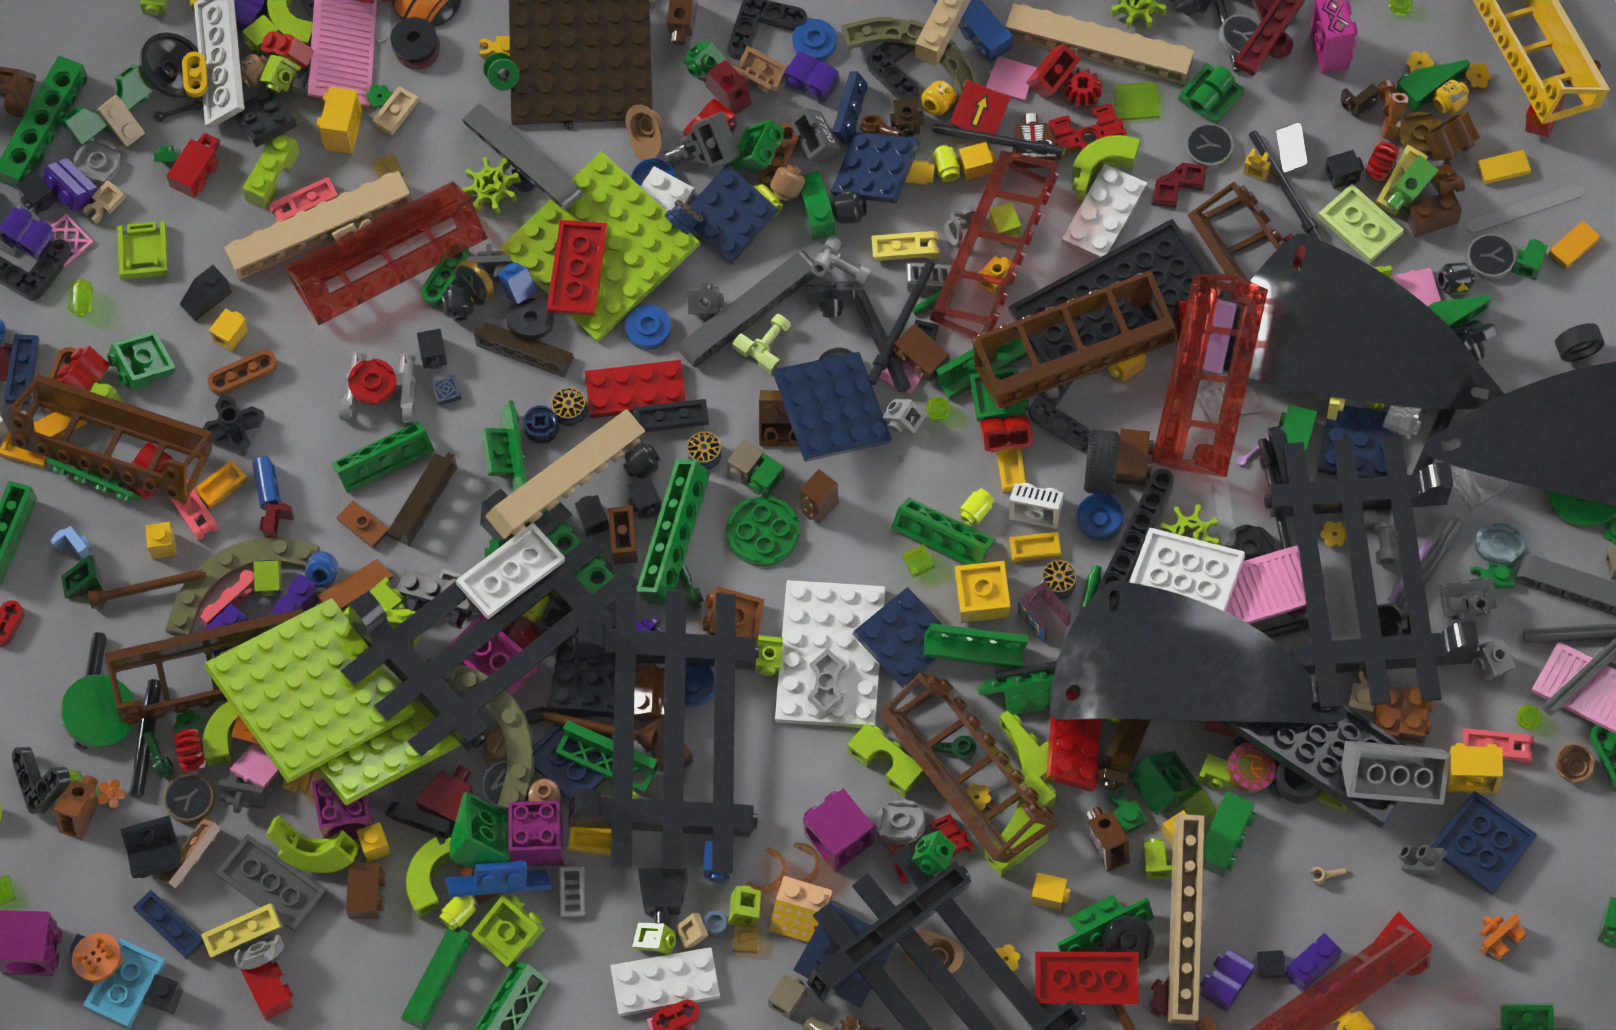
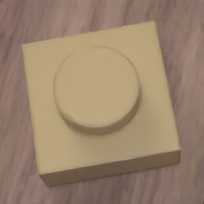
M692 913L676 925L684 948L692 949L709 936L698 913Z

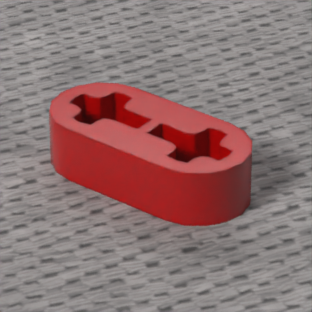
M7 601L0 607V632L4 628L6 634L5 636L0 635V646H5L11 642L24 618V611L17 601ZM15 608L17 614H12L9 618L7 612L13 611Z
M686 999L659 1010L652 1019L654 1030H681L693 1025L699 1019V1007L693 1000ZM685 1007H688L689 1010L694 1009L692 1017L688 1018L687 1015L677 1017L684 1013ZM664 1017L665 1020L675 1018L668 1022L667 1028H664L663 1025L658 1026V1024H660V1018Z

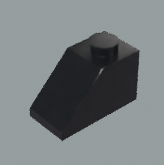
M214 265L210 266L193 280L181 300L180 306L194 321H197L232 294L228 280Z

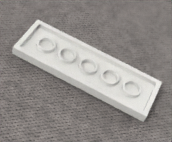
M198 0L194 3L198 52L205 57L207 63L208 90L203 95L205 126L210 128L219 125L244 110L234 0Z

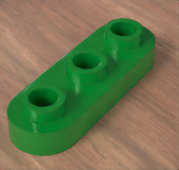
M454 243L450 245L423 284L421 296L427 305L437 306L441 304L443 292L446 291L448 286L456 283L454 277L455 268L461 262L466 261L467 257H470L469 249L465 244ZM456 256H462L460 260L455 259ZM445 274L450 275L449 278H442ZM432 293L438 294L436 297H430Z
M1596 724L1590 732L1589 740L1613 787L1616 789V763H1612L1609 760L1610 757L1616 758V734ZM1598 736H1604L1606 741H1600Z

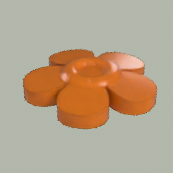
M112 779L109 785L106 782L100 783L98 790L104 794H100L97 797L98 802L102 805L108 803L109 808L118 807L119 801L117 799L122 800L126 795L123 789H119L120 782Z

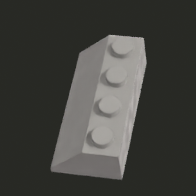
M1345 741L1341 766L1347 796L1444 805L1451 755L1438 748Z

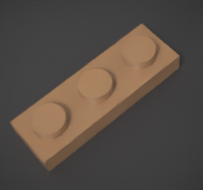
M202 819L179 849L182 864L171 871H163L157 879L162 884L176 889L177 886L184 882L186 874L191 867L200 861L202 853L207 846L215 841L217 833L221 828L215 822Z

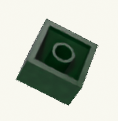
M1175 751L1147 756L1128 774L1133 781L1134 787L1142 794L1147 801L1148 807L1156 815L1171 812L1203 791Z

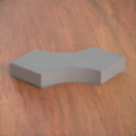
M828 648L809 664L815 674L816 683L814 689L808 695V701L824 717L843 702V697L837 688V680L840 673L845 669V665Z

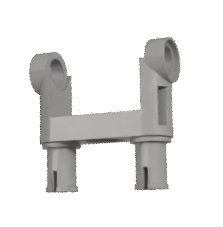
M353 352L351 370L360 361L366 360L367 354L360 352L359 357H357L358 352ZM402 354L399 358V372L395 374L397 385L393 394H401L402 422L413 423L415 417V403L413 402L416 382L413 376L415 357L408 354L407 359H405L406 355ZM348 372L346 375L344 398L340 400L339 416L340 420L350 421L352 414H355L356 399L351 395L348 386V375L350 374Z

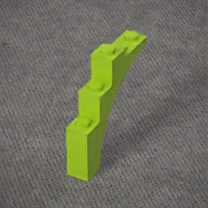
M1007 710L999 716V725L1012 743L1018 757L1020 771L1025 776L1024 782L1028 787L1030 786L1040 795L1039 801L1043 805L1051 808L1056 802V791L1049 782L1044 783L1048 780L1046 779L1049 742L1046 741L1039 747L1040 743L1032 733L1028 734L1023 729L1024 725L1017 715L1012 716ZM1023 798L1019 800L1010 823L1001 834L1006 843L1030 820L1021 807L1025 802ZM1033 824L1010 848L1013 849L1045 825ZM1048 834L1007 863L994 861L986 850L985 860L1002 877L1048 842Z

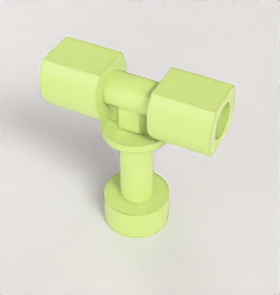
M776 314L770 321L772 327L762 340L755 339L753 342L740 333L732 343V349L744 357L750 355L756 359L758 366L770 375L780 365V359L770 353L769 345L779 333L785 334L791 327L790 322L780 314Z

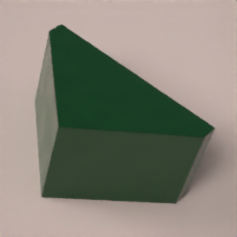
M88 555L61 576L64 596L68 599L88 595L89 589H103L100 570L92 555Z

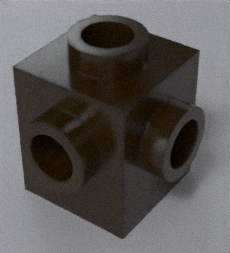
M917 98L893 100L894 113L890 114L891 127L903 131L904 137L920 134V125L924 124L923 110L918 111Z

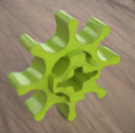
M1119 0L1121 3L1111 8V15L1113 17L1120 13L1128 15L1126 20L1127 29L1132 27V22L1136 19L1144 20L1146 27L1151 28L1153 21L1149 16L1151 13H1159L1162 16L1166 14V5L1158 4L1156 0Z
M483 157L484 168L482 171L475 173L469 168L465 170L468 178L473 179L474 183L469 187H463L461 191L466 198L471 195L478 196L472 203L476 212H479L485 203H492L495 213L499 214L498 203L501 199L510 198L513 202L517 201L515 193L508 191L512 184L520 183L521 179L518 173L505 175L506 170L510 168L506 158L502 159L498 167L492 168L488 158Z
M1199 504L1195 506L1194 514L1189 517L1183 516L1178 506L1174 507V512L1178 516L1177 523L1172 526L1165 523L1160 524L1162 531L1188 537L1187 532L1191 531L1194 536L1193 539L1216 545L1221 544L1218 538L1208 536L1209 529L1219 524L1217 518L1213 517L1208 522L1201 521L1199 516L1203 509Z

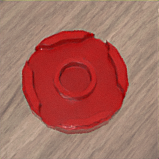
M372 358V360L360 361L352 368L348 375V386L351 395L358 402L365 405L384 403L392 397L396 390L397 378L393 368L387 362L380 359Z

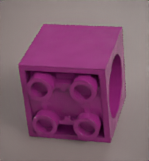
M324 779L311 781L319 828L324 839L330 838L341 830L352 839H357L359 837L356 830L374 824L369 794L345 805Z
M844 788L838 792H831L824 799L825 802L818 807L815 805L809 808L803 817L804 835L835 872L875 843V826Z
M560 800L509 802V854L512 862L526 861L527 867L564 865V817Z
M0 910V971L3 975L54 976V968H58L59 953L56 952L57 943H61L62 930L58 927L57 921L54 920L50 912Z

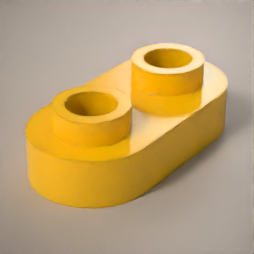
M190 52L182 60L183 85L190 97L198 98L206 94L208 90L207 63L201 53ZM195 64L199 65L197 68H192ZM200 85L198 89H193L194 86Z

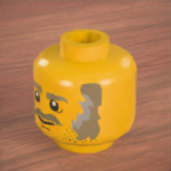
M1448 80L1435 90L1434 106L1442 114L1453 115L1468 104L1467 94H1469V90L1463 82L1459 83L1455 80Z

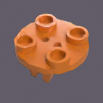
M100 932L90 934L81 939L75 946L72 954V967L76 974L92 984H99L112 976L123 963L121 947L117 940L109 934Z

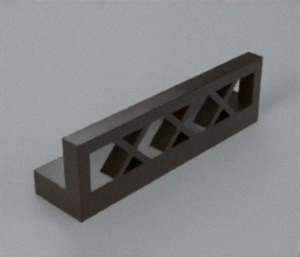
M488 322L484 323L482 329L476 327L474 332L476 346L564 378L574 359V355L571 352L538 340H531V338L524 337V339H520L513 335L510 330Z
M448 452L445 457L437 453L434 454L387 531L388 537L410 546L457 469L454 454Z
M1121 719L1105 755L1103 769L1107 768L1129 774L1152 720Z

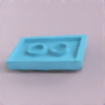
M120 938L118 944L121 947L123 963L112 976L99 984H94L83 1006L87 1010L130 1029L146 1000L145 996L154 975H160L167 962L165 959Z

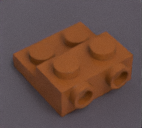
M718 586L712 594L709 593L706 597L705 607L709 608L708 616L703 618L701 630L705 631V635H715V594H736L735 636L754 637L756 646L764 599Z
M655 665L635 668L634 718L640 722L658 719L664 715L665 667L658 668Z
M1404 686V689L1389 687L1391 704L1376 705L1374 724L1398 740L1423 743L1424 736L1430 734L1431 720L1426 718L1427 711L1432 712L1434 701L1421 702L1418 687Z

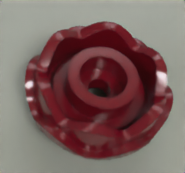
M1284 32L1277 42L1281 44H1276L1269 54L1273 58L1281 59L1288 56L1292 51L1293 40L1289 34Z

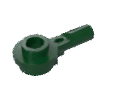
M682 566L680 577L684 584L682 585L683 591H686L687 602L691 609L696 607L698 609L702 608L703 596L699 588H693L692 577L687 566Z
M152 731L145 733L143 737L151 751V762L156 773L161 779L173 776L172 770L175 768L168 756L164 758L161 754L159 744Z
M965 735L957 737L952 743L940 742L933 746L935 752L953 753V756L960 760L972 758L977 749L975 741Z

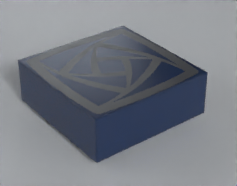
M455 375L431 381L438 406L461 400Z

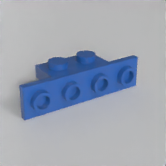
M526 861L475 864L474 875L446 877V885L450 897L551 889L546 869L527 871Z

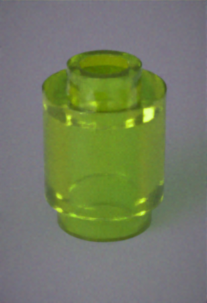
M76 279L73 280L72 285L69 287L68 310L75 316H85L92 311L94 289L90 281Z

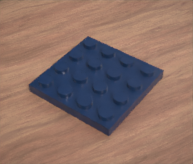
M859 351L777 368L772 372L805 462L884 445L892 441L886 422L882 419L883 414L872 384L867 380L869 376Z

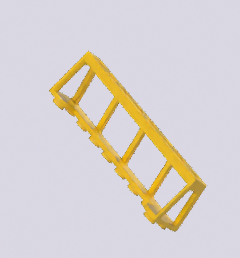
M1473 0L1542 124L1601 106L1610 89L1558 0H1524L1528 6L1527 8L1503 14L1496 0ZM1531 14L1534 16L1547 40L1522 47L1508 21ZM1551 47L1566 73L1541 80L1527 53ZM1570 80L1574 87H1565L1562 82ZM1564 94H1578L1583 102L1582 105L1553 113Z

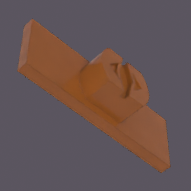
M376 559L319 594L317 599L323 603L333 598L342 611L368 590L370 591L385 577L389 581L392 580L393 575Z

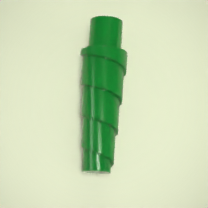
M949 287L943 291H937L928 299L916 305L912 312L917 316L947 302V299L954 296L952 289Z
M1092 565L1091 572L1087 575L1081 604L1082 609L1094 596L1101 581L1100 573L1102 567L1099 565Z

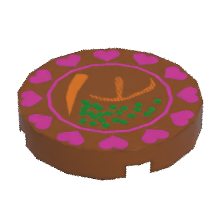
M1245 742L1235 747L1227 757L1226 770L1229 772L1231 782L1240 790L1249 793L1267 788L1276 776L1277 767L1275 759L1250 742Z

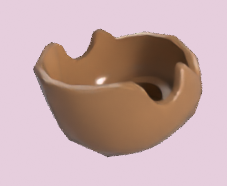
M1573 742L1564 745L1557 752L1555 766L1565 781L1578 784L1587 781L1594 773L1595 761L1592 753L1586 746Z

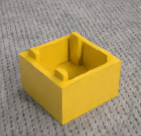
M329 86L328 93L325 92L323 96L325 106L322 117H319L316 123L320 130L321 143L324 144L325 150L353 154L363 115L357 90Z
M1004 561L955 566V582L961 623L1010 618V599Z
M1456 743L1455 746H1451L1446 792L1472 793L1475 790L1478 793H1497L1503 778L1502 747H1497L1496 744H1487V747L1465 746L1464 743Z

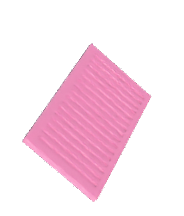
M314 0L311 48L314 50V53L310 59L308 96L323 99L324 93H328L329 86L357 90L361 106L370 107V100L366 98V94L370 92V87L372 86L377 0L374 1L373 5L359 0Z
M1298 546L1243 561L1225 612L1250 624L1306 607Z
M1558 641L1531 692L1549 700L1593 658ZM1607 665L1575 694L1563 708L1616 734V669Z

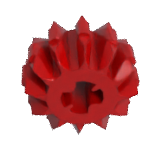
M1078 68L1076 74L1071 72L1068 75V79H1065L1063 82V95L1067 97L1068 104L1075 102L1076 108L1080 104L1084 105L1086 109L1089 107V103L1096 105L1097 98L1102 96V82L1098 80L1097 73L1090 75L1089 69L1081 72Z
M1379 141L1369 159L1365 170L1366 175L1376 181L1385 182L1388 180L1400 153L1399 148L1390 142Z
M187 729L176 733L174 745L181 769L184 772H194L204 768L206 761L199 732L196 729Z

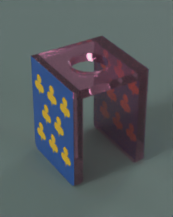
M1045 581L1018 599L1019 614L1043 643L1047 641L1048 630L1030 608L1033 604L1043 598L1066 627L1070 625L1071 619L1069 610Z

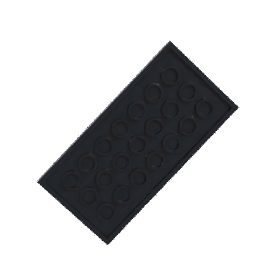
M1172 218L1008 306V311L1016 322L1025 316L1037 314L1049 307L1058 306L1070 299L1082 297L1091 291L1103 289L1115 282L1124 281L1138 273H1145L1150 270L1156 280L1173 323H1175L1172 302L1180 300L1193 301L1195 294L1198 292L1201 295L1219 299L1223 297L1224 292ZM1153 294V300H1154L1156 306L1158 307L1159 311L1161 312V310H1160V308H1159V306H1158V303H1157V301H1156V299H1155V296H1154V294ZM1129 297L1117 302L1128 330H1133L1158 320L1149 304L1134 308L1129 303ZM1110 305L1072 319L1084 347H1089L1122 333ZM1066 322L1027 336L1031 346L1043 363L1077 351Z
M1312 703L1313 711L1329 713V708L1320 709V703ZM1346 705L1344 706L1346 707L1347 715L1338 723L1218 721L1379 828H1381L1397 801L1347 796L1341 766L1345 741L1407 745Z

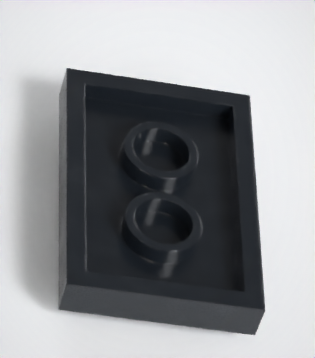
M270 90L262 91L257 96L244 101V110L232 116L256 148L298 126L294 117L276 94Z

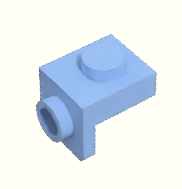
M71 526L59 530L50 540L57 552L70 544L81 560L90 555L87 549L90 547L89 542L83 534L78 536Z

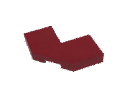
M1182 163L1169 174L1158 178L1155 184L1152 205L1176 208L1179 187L1203 190L1207 166Z

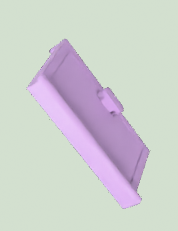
M1200 292L1195 294L1179 364L1212 372L1215 375L1222 374L1237 304L1204 296Z

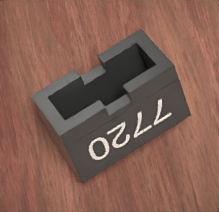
M805 108L789 121L796 136L802 141L801 146L809 160L825 164L842 150L822 112Z

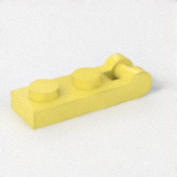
M928 231L872 236L873 261L925 257L936 259L940 257V248L937 247V242L939 241L938 233ZM920 243H927V247H921Z

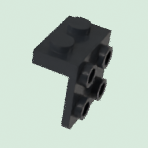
M170 815L120 829L128 854L132 878H146L151 874L161 871H171L182 864L178 841Z

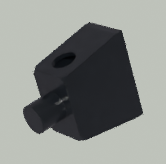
M638 868L645 914L654 915L655 924H665L669 927L670 915H679L682 911L688 881L687 868H682V871L661 870V868Z

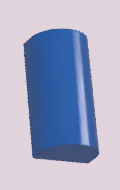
M263 456L255 459L252 465L260 508L266 510L267 504L281 502L275 465L268 456Z

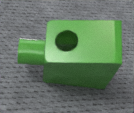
M1419 155L1389 192L1392 197L1387 201V205L1395 212H1398L1403 205L1408 207L1438 172V169Z

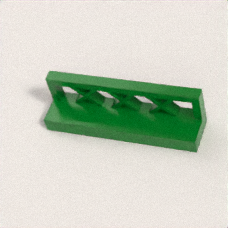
M1021 338L997 347V358L990 365L992 370L1005 369L1028 356ZM973 349L936 369V383L948 400L971 388L970 374L977 373L974 367Z
M418 421L331 464L339 476L344 490L348 493L435 450L426 430Z
M908 498L898 507L891 527L966 565L983 563L987 552L994 546L996 541L995 538L911 498Z
M931 623L924 634L923 657L1005 668L1023 667V651L1028 644L1029 636Z
M567 720L563 727L564 736L555 754L612 779V772L608 764L613 763V740ZM570 739L579 743L581 751L571 754L564 751V748ZM634 750L633 773L642 771L648 774V777L643 786L633 782V789L646 795L659 770L658 760ZM597 751L601 753L603 761L593 764L588 761L586 754Z
M449 928L447 929L401 1016L402 1021L422 1030L426 1029L472 942L469 932L461 929L460 933Z
M515 962L474 1030H501L500 1026L505 1020H510V1030H520L549 980L529 964ZM532 975L540 982L534 991L528 992L527 982ZM523 998L524 1008L520 1013L515 1014L514 1003L517 999Z

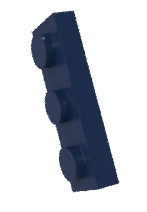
M858 71L849 72L832 133L842 144H850L856 131L858 116L862 110L863 99L868 89V83Z
M14 334L4 397L6 404H14L34 380L40 342L38 335ZM31 395L23 404L30 405Z
M152 890L132 907L139 916L186 960L204 943L203 938Z

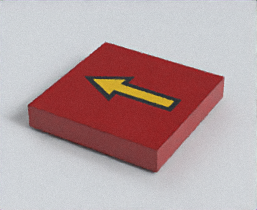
M967 79L949 124L958 128L996 134L1011 97Z

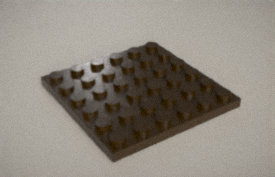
M509 0L510 61L515 62L520 73L518 83L514 88H511L512 125L566 123L567 121L573 123L625 121L628 110L634 105H644L653 110L650 0Z

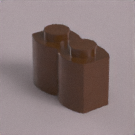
M1468 112L1459 113L1423 135L1435 161L1443 160L1444 162L1456 158V153L1461 149L1465 151L1475 146L1474 141L1480 138Z

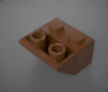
M760 390L759 446H799L779 390Z

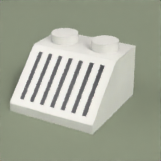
M1015 483L1010 496L1009 520L1057 529L1064 493L1054 488L1042 489L1029 483Z

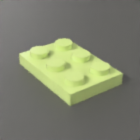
M1353 184L1347 187L1318 213V218L1369 264L1396 241L1404 231L1402 227Z

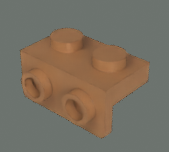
M750 46L746 47L738 65H733L747 83L749 80L756 82V88L766 93H769L770 90L774 92L779 90L785 78L784 72L788 67Z

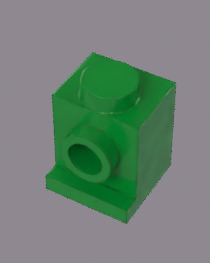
M1529 239L1527 247L1522 246L1513 273L1536 280L1548 245L1543 244L1537 239Z
M764 453L761 457V466L757 465L751 472V483L748 487L757 495L762 494L765 497H769L785 477L783 465Z

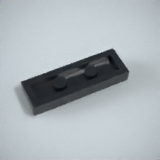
M706 399L634 407L635 419L645 432L709 425Z

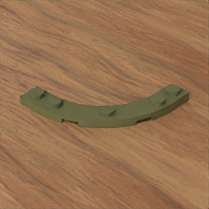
M876 17L841 25L847 50L882 42L902 43L916 47V42L925 23L912 19L907 21L893 19V17ZM950 40L939 63L949 74L959 100L967 79L979 84V81L967 56L965 57L956 46V43Z
M269 537L243 541L219 551L196 569H202L206 572L204 579L187 582L182 586L173 604L165 628L166 633L178 636L191 634L204 601L214 590L213 587L223 578L226 579L232 574L243 570V567L252 565L257 561H281L282 565L305 569L308 559L320 551L319 545L287 538Z
M460 664L442 679L452 689L469 693L489 676ZM505 690L488 703L486 707L499 723L506 741L507 772L498 805L509 808V802H527L528 791L534 775L535 758L531 741L532 734L528 722L516 700Z

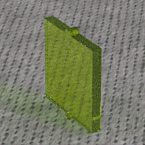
M1156 82L1115 85L1116 100L1114 105L1117 106L1118 118L1125 121L1160 117L1158 106L1160 97H1157Z

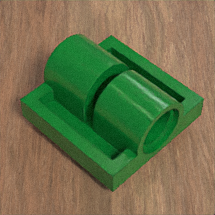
M1206 63L1178 95V100L1211 123L1218 124L1243 95L1245 88L1235 82V77L1225 67L1217 66L1214 68Z

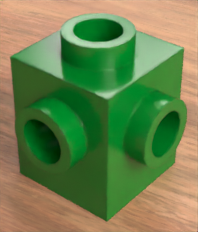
M712 41L699 42L698 45L690 48L687 52L688 56L683 62L688 67L687 71L693 77L707 78V73L726 58Z
M940 831L923 836L916 844V851L912 861L929 876L942 872L950 866V859L956 846Z

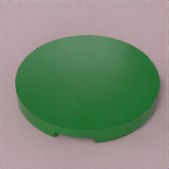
M1547 490L1553 512L1569 525L1579 528L1603 525L1616 515V506L1590 500H1577L1576 497Z
M774 496L748 498L739 503L729 515L726 536L732 552L739 559L755 566H771L782 562L795 550L800 537V526L795 511L785 501Z
M85 676L74 682L64 694L61 703L63 726L70 737L78 743L91 748L114 746L124 740L132 730L133 725L120 723L110 676ZM117 680L122 703L135 701L130 690Z

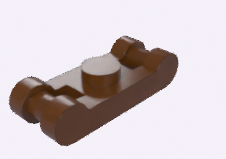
M1444 162L1441 166H1435L1438 172L1430 182L1440 195L1448 194L1449 191L1456 190V192L1465 191L1463 177H1459L1450 162Z

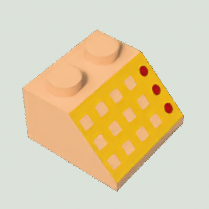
M784 876L776 898L769 932L808 943L819 924L814 919L813 914L828 903H833V890Z

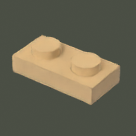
M398 86L373 118V125L393 136L419 102L418 96Z
M118 95L113 96L97 109L124 147L130 146L145 134Z

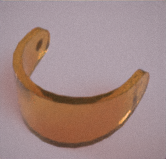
M795 842V848L808 852L815 860L813 871L807 877L800 880L811 884L819 873L818 854L812 846Z
M767 848L766 852L781 863L782 872L774 882L767 885H757L751 882L746 884V886H750L755 890H761V893H771L780 888L783 877L787 873L784 857L771 848Z

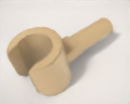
M1314 867L1311 869L1310 874L1320 873L1322 877L1314 879L1313 883L1315 885H1322L1327 878L1346 874V869L1324 871L1320 867Z

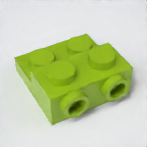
M502 895L471 934L506 967L510 968L524 950L531 948L546 929L541 924L543 919L533 911L528 913L523 908L525 903L516 895H512V897Z

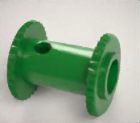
M495 52L485 59L483 73L488 78L492 87L501 91H508L516 86L520 73L515 62L510 61L508 54ZM505 69L503 73H498L499 70Z

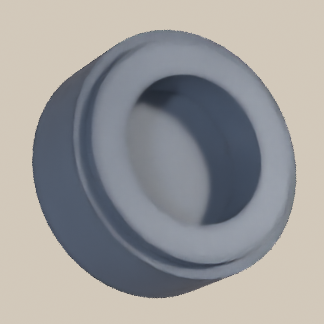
M713 910L704 916L703 923L709 936L720 937L727 932L728 919L723 912Z

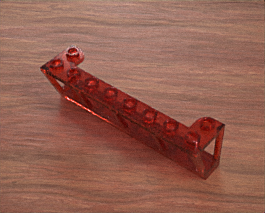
M1001 151L929 320L971 338L978 336L980 333L945 319L944 316L981 323L984 325L981 333L994 329L1000 313H997L996 310L999 305L1004 306L1009 294L1005 292L1007 285H1013L1017 275L1013 271L1015 265L1021 266L1026 254L1022 251L1024 244L1029 246L1034 232L1030 231L1033 224L1038 225L1043 214L1039 211L1041 204L1046 206L1059 176V172H1056L1058 162ZM1015 160L1049 167L1050 172L1047 177H1043L1012 164L1010 161ZM1007 167L1043 182L1044 186L1039 197L1035 198L999 190ZM998 197L1035 206L1021 238L982 230L983 223L994 198ZM981 237L1018 246L1005 278L984 275L964 269L977 238ZM960 278L986 282L1001 287L989 316L986 317L948 308Z
M452 181L286 266L285 270L298 295L319 326L488 239L471 198ZM452 217L457 228L435 238L430 228ZM420 233H424L430 241L395 260L388 253L390 248ZM379 254L386 260L387 264L352 282L345 273ZM340 276L345 286L330 293L324 282Z
M1193 274L1151 462L1167 469L1227 478L1268 289L1239 275ZM1218 281H1232V283H1225V282H1218ZM1221 290H1230L1233 300L1244 305L1239 330L1213 326ZM1212 333L1237 337L1228 377L1202 373L1209 338ZM1201 380L1226 383L1218 424L1192 420ZM1190 427L1216 430L1213 446L1207 443H1200L1195 447L1192 460L1183 459Z
M1399 924L1250 1030H1325L1403 974L1417 976L1431 967L1430 952L1415 932Z

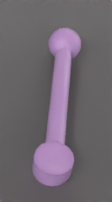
M1259 445L1247 455L1238 457L1237 464L1241 467L1245 466L1247 460L1260 450Z

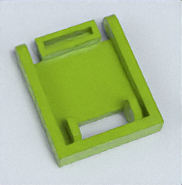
M156 221L127 224L128 235H124L123 225L117 226L119 276L121 280L169 275L167 227L165 221H160V232H157ZM154 264L155 266L133 269V266Z

